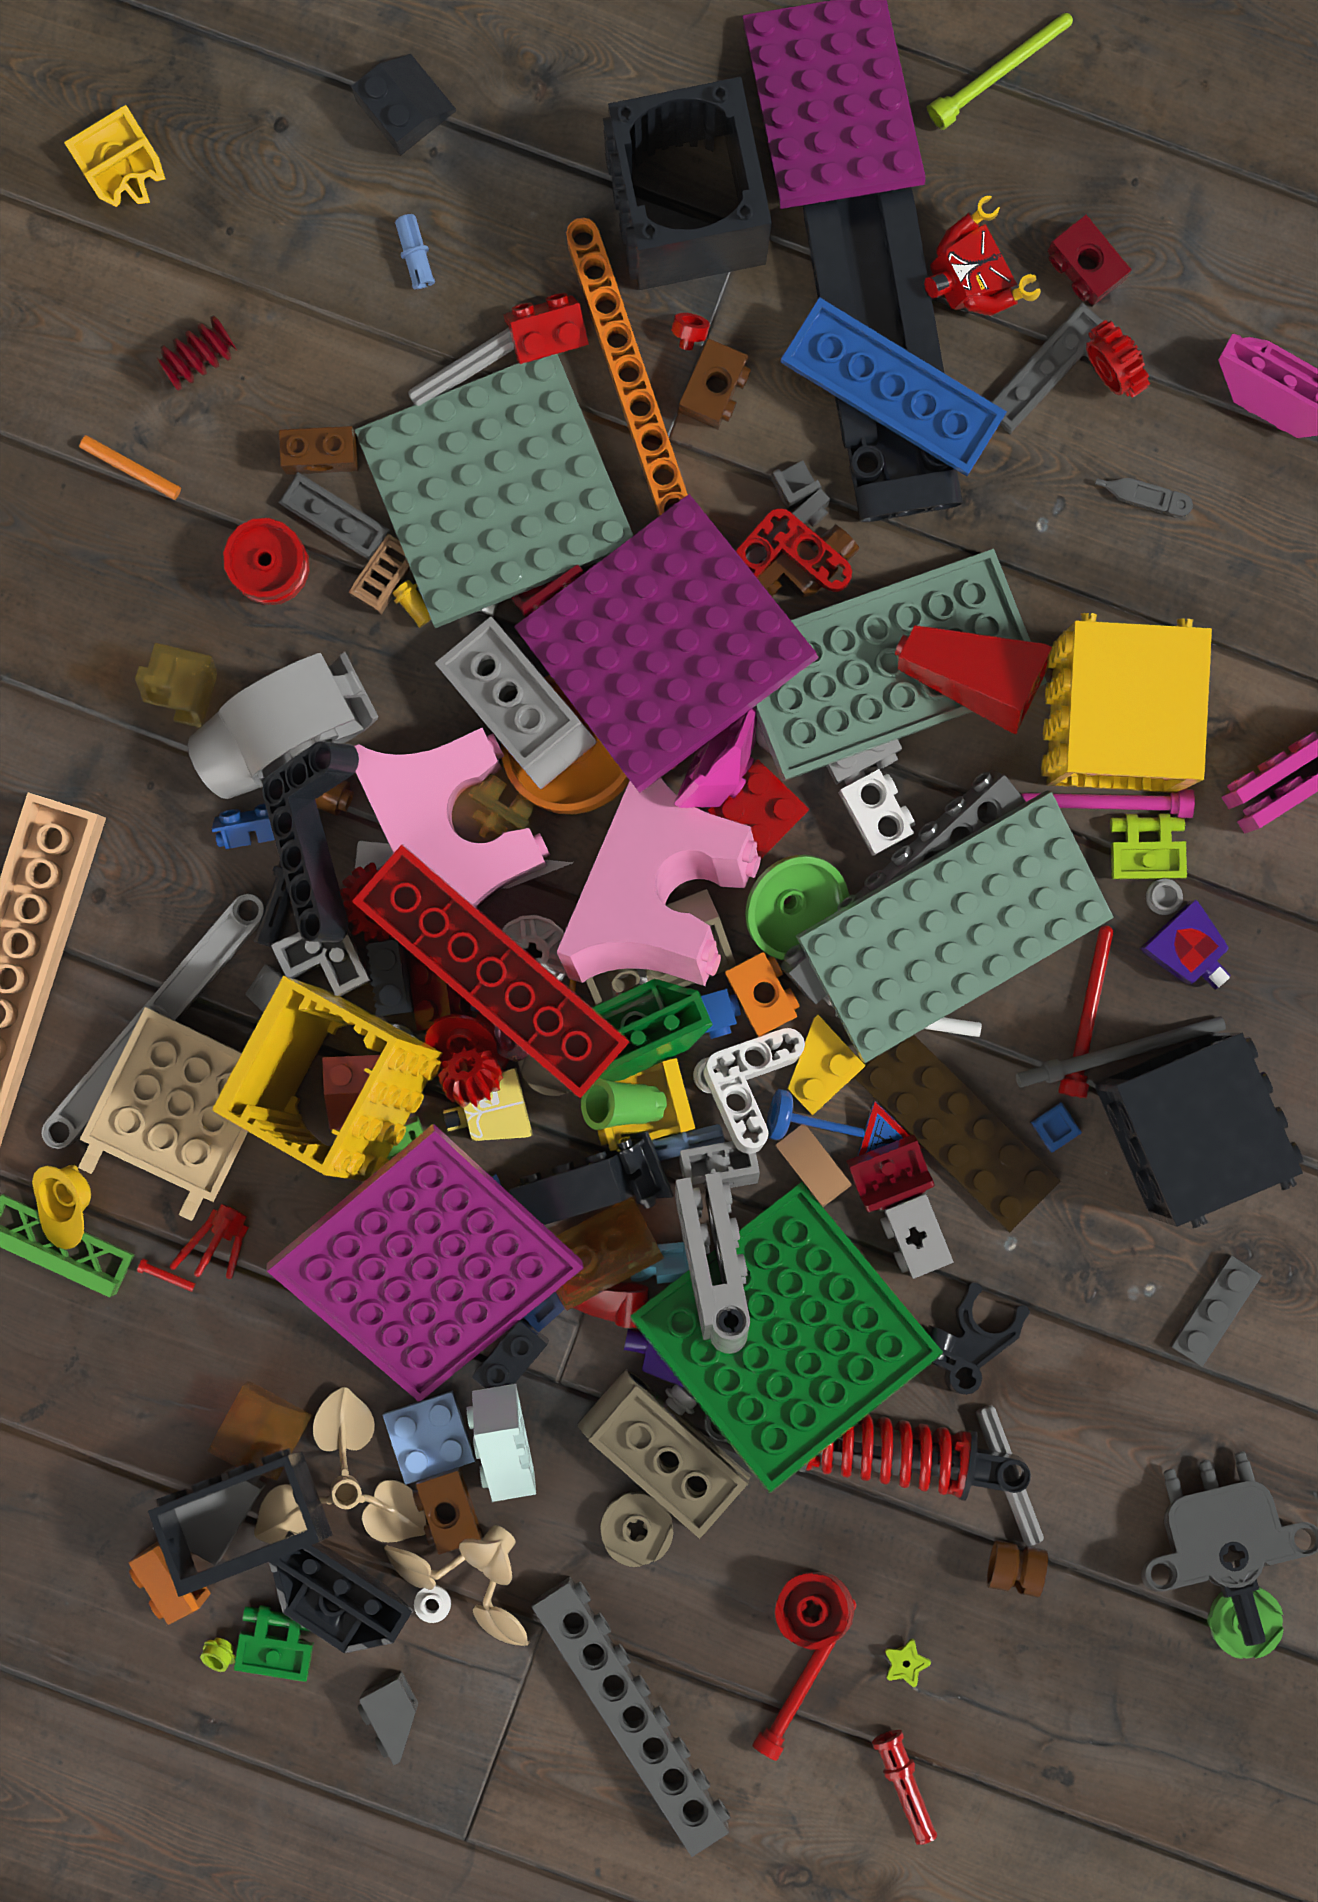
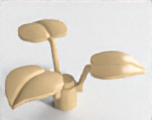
M341 1387L323 1401L313 1422V1435L317 1445L324 1451L339 1449L341 1476L335 1478L331 1484V1495L319 1497L321 1504L327 1503L331 1505L335 1503L341 1509H351L359 1502H369L362 1513L363 1525L366 1532L372 1538L381 1542H398L411 1537L425 1535L424 1511L418 1512L413 1498V1490L409 1486L397 1480H384L377 1485L373 1497L362 1494L358 1481L349 1475L346 1449L359 1450L366 1446L373 1436L375 1424L372 1413L367 1405L354 1395L349 1388ZM291 1484L278 1485L264 1497L254 1530V1535L257 1539L271 1544L284 1539L289 1530L299 1533L307 1529L299 1506L293 1497Z
M493 1525L482 1540H462L459 1544L461 1555L440 1570H431L427 1561L414 1553L388 1545L384 1547L388 1559L399 1575L410 1584L421 1589L432 1590L436 1586L435 1580L440 1579L466 1560L490 1579L483 1599V1606L476 1605L473 1608L474 1616L479 1625L488 1634L505 1643L528 1646L530 1641H527V1634L521 1623L509 1612L499 1607H493L491 1602L496 1583L508 1585L512 1580L508 1553L516 1542L514 1537L504 1528Z

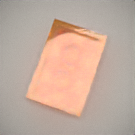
M633 1196L556 1236L582 1260L584 1267L556 1291L563 1306L568 1311L664 1259Z

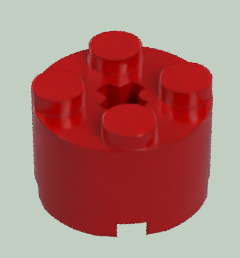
M809 1572L788 1581L781 1590L775 1606L776 1622L783 1636L794 1644L810 1650L821 1649L840 1640L851 1627L854 1616L853 1599L848 1588L836 1576L825 1572ZM811 1600H813L815 1605L820 1604L823 1611L819 1613V1620L815 1615L809 1616L807 1613V1609L812 1606Z

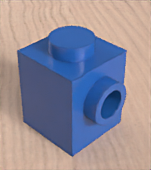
M727 989L701 996L713 1023L705 1033L709 1032L710 1039L730 1034V1026L737 1024L735 1017L741 1015L736 994L729 996Z

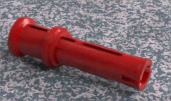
M902 1730L888 1731L873 1739V1748L880 1753L885 1766L883 1770L885 1778L888 1781H893L903 1811L913 1832L915 1843L917 1845L927 1844L937 1838V1832L933 1827L913 1776L915 1763L913 1759L908 1758L902 1743L904 1738Z

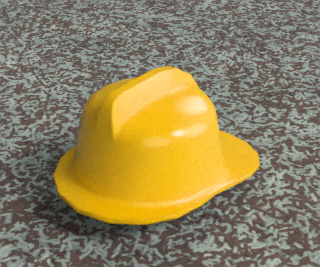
M48 1165L40 1167L34 1173L32 1184L42 1230L48 1240L56 1247L65 1250L74 1248L81 1242L84 1233L82 1212L90 1203V1186L82 1174L79 1173L76 1165H68L61 1169Z

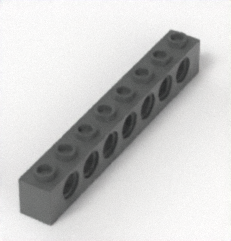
M993 770L980 774L974 779L971 784L972 788L968 792L950 801L945 807L946 812L936 821H931L924 825L918 832L919 837L909 846L906 845L898 849L891 857L892 861L882 871L878 870L872 873L866 879L865 886L856 895L848 896L839 904L838 911L922 863L927 853L933 851L934 855L1024 804L1026 801L1004 774ZM983 802H986L987 811L981 818H978L977 809ZM959 826L961 830L960 836L955 842L951 843V832ZM797 944L789 949L779 967L805 997L817 1004L827 995L801 945Z
M569 1576L535 1598L532 1608L691 1857H693L729 1833L727 1820L731 1818L723 1802L720 1799L714 1801L707 1791L711 1785L700 1768L694 1770L687 1759L691 1754L681 1737L674 1739L667 1727L671 1723L662 1707L659 1705L654 1708L647 1696L651 1694V1691L640 1674L634 1677L627 1666L631 1663V1660L620 1643L615 1646L608 1636L611 1628L600 1612L595 1615L588 1605L591 1597L580 1581L575 1584ZM576 1612L583 1617L584 1623L578 1628H570L565 1624L564 1617L568 1613ZM589 1644H598L603 1648L604 1654L598 1659H590L585 1655L584 1648ZM609 1675H618L622 1678L624 1684L620 1689L610 1690L604 1685L603 1681ZM630 1706H637L643 1711L644 1715L637 1721H630L624 1716L623 1712ZM656 1737L664 1745L659 1751L650 1752L643 1746L645 1740ZM675 1768L680 1770L684 1776L679 1782L670 1783L664 1779L663 1774L667 1770ZM689 1800H697L702 1803L703 1808L696 1814H690L684 1810L683 1806Z

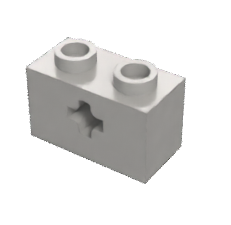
M733 1141L680 1151L679 1162L683 1179L690 1177L692 1188L699 1187L701 1193H704L705 1174L720 1172L722 1183L729 1182L730 1188L758 1183L760 1171L756 1153L747 1154L741 1152L736 1148Z
M925 1193L917 1197L904 1199L883 1210L886 1217L881 1218L880 1221L887 1238L894 1237L900 1250L895 1252L894 1256L901 1273L908 1271L910 1277L914 1279L954 1263ZM912 1227L918 1232L923 1231L924 1234L919 1237L920 1244L917 1246L911 1241L906 1242L905 1239L910 1236L909 1229Z

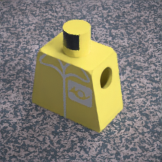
M517 1068L502 1073L503 1079L499 1084L500 1091L490 1093L491 1101L483 1099L479 1101L477 1107L470 1102L464 1108L459 1106L443 1110L448 1132L469 1127L472 1141L532 1136L533 1133Z

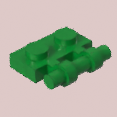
M260 1605L259 1608L245 1606L243 1621L256 1623L255 1633L241 1631L234 1671L306 1682L309 1676L314 1642L300 1640L301 1630H309L283 1614V1612L273 1611L271 1606ZM268 1626L289 1628L288 1637L267 1635Z

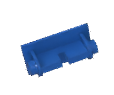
M265 803L256 806L255 810L240 813L239 809H231L221 812L219 817H214L212 832H218L215 834L218 847L225 846L226 849L251 845L250 831H256L258 843L275 840Z

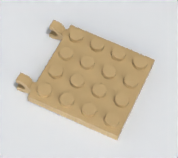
M145 1006L80 1137V1140L88 1143L89 1146L78 1168L92 1174L102 1152L105 1151L190 1191L179 1215L192 1221L203 1198L214 1202L248 1133L247 1130L212 1111L242 1052Z

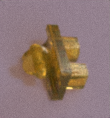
M490 774L481 783L479 788L474 785L468 794L471 800L491 812L490 816L478 809L472 817L483 825L479 835L484 839L491 831L499 836L508 831V828L498 822L499 818L517 830L529 828L530 823L528 819L535 807L532 802L520 793H518L509 808L499 802L498 799L507 787V784L493 774Z

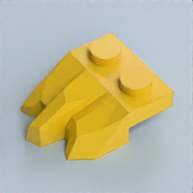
M126 105L64 142L98 198L115 207L120 204L121 192L124 190L129 193L137 204L150 203L144 180L148 177H151L156 182L165 179L159 157Z

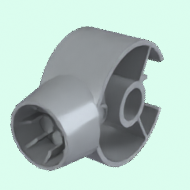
M317 653L275 671L228 700L220 708L219 712L189 737L188 750L194 768L206 786L219 797L229 799L263 787L264 780L270 773L316 742H348L375 723L378 715L346 653L340 654L338 659L329 666L322 654Z

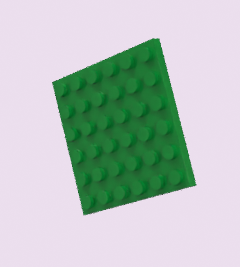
M802 1182L739 1230V1248H736L737 1255L744 1254L747 1276H745L746 1284H743L750 1316L747 1341L741 1350L730 1354L723 1353L714 1347L711 1339L703 1340L689 1270L630 1316L634 1325L769 1494L943 1353ZM714 1250L706 1256L712 1286L722 1284L716 1251Z

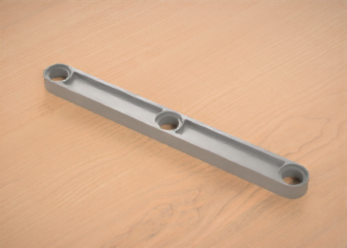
M244 894L236 898L145 1006L178 1021L260 925L265 910V903L259 897L252 894ZM247 900L254 901L259 908L257 917L251 921L243 920L239 914L240 905ZM145 1006L46 1120L41 1134L48 1146L56 1149L69 1147L82 1134ZM56 1122H63L69 1128V1136L62 1143L54 1141L50 1134V1129Z

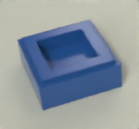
M1062 1102L1030 1122L1050 1153L1082 1133Z

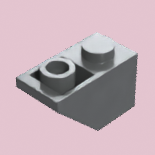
M402 1671L363 1691L359 1699L361 1704L358 1705L363 1721L367 1726L372 1724L378 1735L375 1738L378 1750L384 1758L389 1756L393 1765L401 1761L418 1707V1701Z

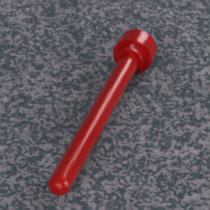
M1108 925L1102 926L1098 932L1073 1057L1089 1053L1113 937V929ZM1085 1070L1065 1075V1079L1060 1080L1058 1093L1087 1099L1090 1084L1086 1083L1088 1076L1084 1075Z
M853 1599L854 1611H855V1609H856V1602H855V1600ZM836 1642L827 1647L816 1649L813 1652L771 1728L766 1727L764 1732H759L752 1746L761 1754L775 1761L779 1759L785 1748L782 1745L785 1741L783 1735Z

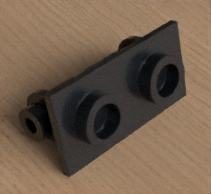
M648 1131L621 1133L622 1139L617 1141L618 1148L616 1152L620 1157L626 1174L636 1172V1176L629 1182L635 1194L637 1204H642L643 1209H647L656 1205L655 1199L672 1198L674 1195Z

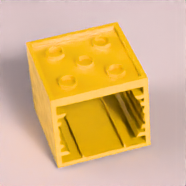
M1080 614L1081 621H1075L1067 630L1063 631V634L1051 646L1052 650L1048 668H1053L1051 682H1047L1045 689V704H1051L1049 719L1045 718L1043 726V740H1049L1047 755L1042 756L1041 776L1047 777L1046 786L1177 793L1203 781L1205 773L1212 628L1192 627V619H1187V621L1185 619H1177V626L1096 622L1097 614Z
M283 976L212 1111L323 1175L366 1181L389 1161L387 1157L393 1146H397L406 1133L404 1125L410 1114L415 1113L420 1107L424 1098L422 1091L428 1080H433L441 1066L439 1059L443 1053L348 1000L335 996L333 992ZM355 1025L353 1029L358 1034L365 1036L363 1041L367 1049L381 1052V1055L373 1069H364L370 1076L341 1130L332 1129L331 1132L337 1135V1138L331 1147L322 1143L307 1129L297 1107L300 1098L296 1097L295 1094L328 1032L335 1035L338 1028Z

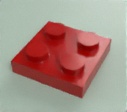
M757 759L746 774L742 776L746 782L735 798L728 796L719 807H710L707 812L750 826L754 841L757 842V854L762 859L810 809Z

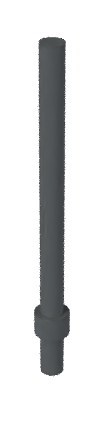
M1222 1016L1063 1061H1059L1056 1058L1042 1062L1041 1067L1016 1073V1081L1021 1088L1042 1081L1052 1083L1063 1080L1064 1075L1223 1031L1226 1029L1225 1021Z

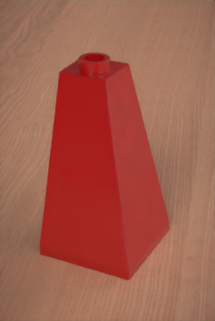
M914 625L909 636L903 634L895 650V655L899 656L898 670L1016 735L1047 673L1052 647L1042 643Z

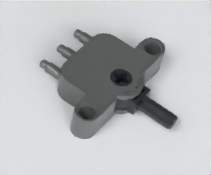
M1244 1451L1234 1455L1241 1483L1219 1488L1211 1462L1205 1460L1199 1463L1200 1475L1205 1491L1192 1495H1183L1179 1478H1177L1174 1469L1165 1470V1485L1171 1504L1166 1508L1164 1525L1172 1554L1146 1562L1141 1571L1144 1585L1149 1590L1163 1592L1210 1580L1214 1585L1221 1587L1224 1598L1231 1597L1244 1644L1246 1646L1262 1644L1265 1642L1266 1637L1252 1592L1260 1590L1257 1577L1262 1573V1569L1265 1566L1317 1553L1318 1528L1309 1522L1281 1527L1273 1497L1263 1484L1255 1482L1250 1461L1247 1459ZM1299 1529L1305 1530L1311 1537V1544L1307 1550L1300 1549L1294 1542L1295 1533ZM1228 1547L1231 1552H1238L1239 1559L1234 1561V1568L1231 1562H1224L1223 1555L1228 1554ZM1156 1564L1165 1566L1169 1572V1579L1164 1585L1156 1584L1151 1578V1570Z

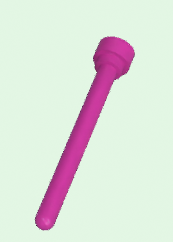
M1184 789L1177 793L1171 792L1170 796L1053 794L1059 808L1167 810L1170 814H1176L1178 818H1193L1195 797L1193 789ZM1022 793L1020 795L1027 802L1041 793Z

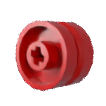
M271 518L251 519L239 525L228 537L223 552L224 569L233 585L249 600L263 605L282 604L294 598L305 586L310 572L309 555L296 533L283 522ZM271 556V563L267 566H262L261 562H267V557Z

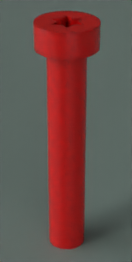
M143 1258L137 1268L138 1273L143 1274V1272H146L191 1292L196 1283L148 1264V1260Z

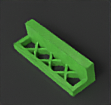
M0 1195V1217L7 1205L19 1211L23 1226L12 1230L0 1225L1 1248L109 1298L117 1294L135 1254L84 1231L81 1240L85 1242L90 1256L79 1260L69 1257L67 1249L60 1248L61 1252L50 1248L54 1246L53 1243L43 1245L36 1241L31 1227L40 1224L37 1209L7 1195ZM27 1215L37 1220L29 1223ZM25 1229L28 1237L17 1232ZM93 1245L103 1249V1251L95 1253ZM111 1253L123 1259L115 1277L102 1272L97 1259L98 1256ZM91 1259L94 1268L83 1262Z

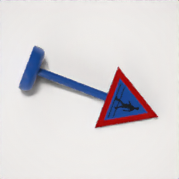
M783 1089L776 1090L770 1104L766 1123L768 1138L773 1140H780L785 1136L790 1122L861 1137L862 1142L857 1156L910 1136L876 1101L873 1102L866 1128L863 1129L792 1113V1094Z

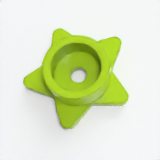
M910 1639L903 1647L898 1649H885V1653L891 1662L886 1679L892 1681L903 1678L912 1687H916L919 1672L930 1666L931 1660L917 1653L915 1640ZM906 1660L910 1662L908 1667L903 1666V1662Z

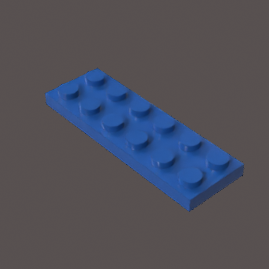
M820 297L781 358V363L965 476L969 475L1007 411Z

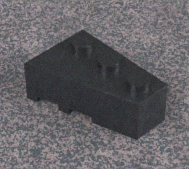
M606 1151L585 1157L586 1164L574 1167L573 1161L553 1167V1174L543 1178L540 1172L519 1178L521 1185L509 1191L543 1225L622 1202L634 1196L635 1194L629 1181L636 1176V1172L626 1174L619 1155L614 1154L607 1157Z

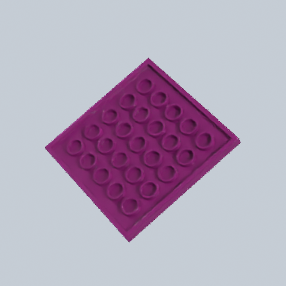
M690 494L514 626L639 793L819 658L816 651Z
M432 1124L267 1263V1272L418 1402L422 1401L584 1268L582 1260L435 1124Z

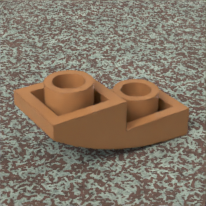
M800 1125L775 1145L822 1207L826 1206L852 1185L806 1125Z

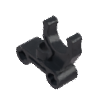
M969 1283L967 1285L965 1295L956 1308L957 1323L962 1330V1335L959 1338L931 1325H928L926 1330L943 1352L931 1364L945 1370V1384L951 1391L964 1395L972 1394L979 1389L982 1383L980 1368L1020 1338L1023 1324L1030 1314L1028 1307L1024 1305L1016 1306L1013 1319L1006 1329L999 1333L985 1332L976 1324L972 1312L974 1301L982 1292V1287L978 1283ZM962 1367L968 1369L966 1375L971 1378L968 1386L964 1388L959 1387L960 1380L955 1377L956 1372Z

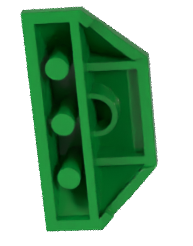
M654 978L593 1007L597 1013L629 1040L627 1046L599 1078L613 1082L621 1081L688 1050L713 1025L699 991Z

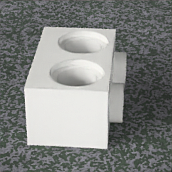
M880 769L842 788L838 792L872 856L914 834L911 827L915 825L911 813L906 806L900 808L894 797L898 790L889 774L883 776ZM874 786L878 789L880 800L877 804L869 805L862 800L861 790L863 787ZM888 817L896 822L897 832L894 836L886 837L879 832L878 822L880 819Z

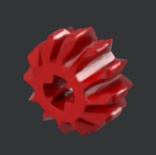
M480 1045L475 1046L472 1050L464 1046L462 1052L458 1054L451 1052V1060L441 1062L442 1071L438 1076L443 1091L451 1102H456L462 1108L466 1107L470 1102L477 1107L480 1100L486 1099L491 1101L490 1093L500 1091L499 1084L503 1079L502 1069L495 1055L490 1050L485 1051Z

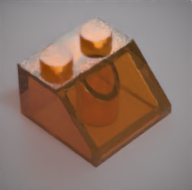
M248 1381L239 1391L207 1452L235 1467L255 1462L258 1468L263 1466L261 1458L287 1448H290L292 1454L313 1415ZM284 1466L261 1476L277 1481Z

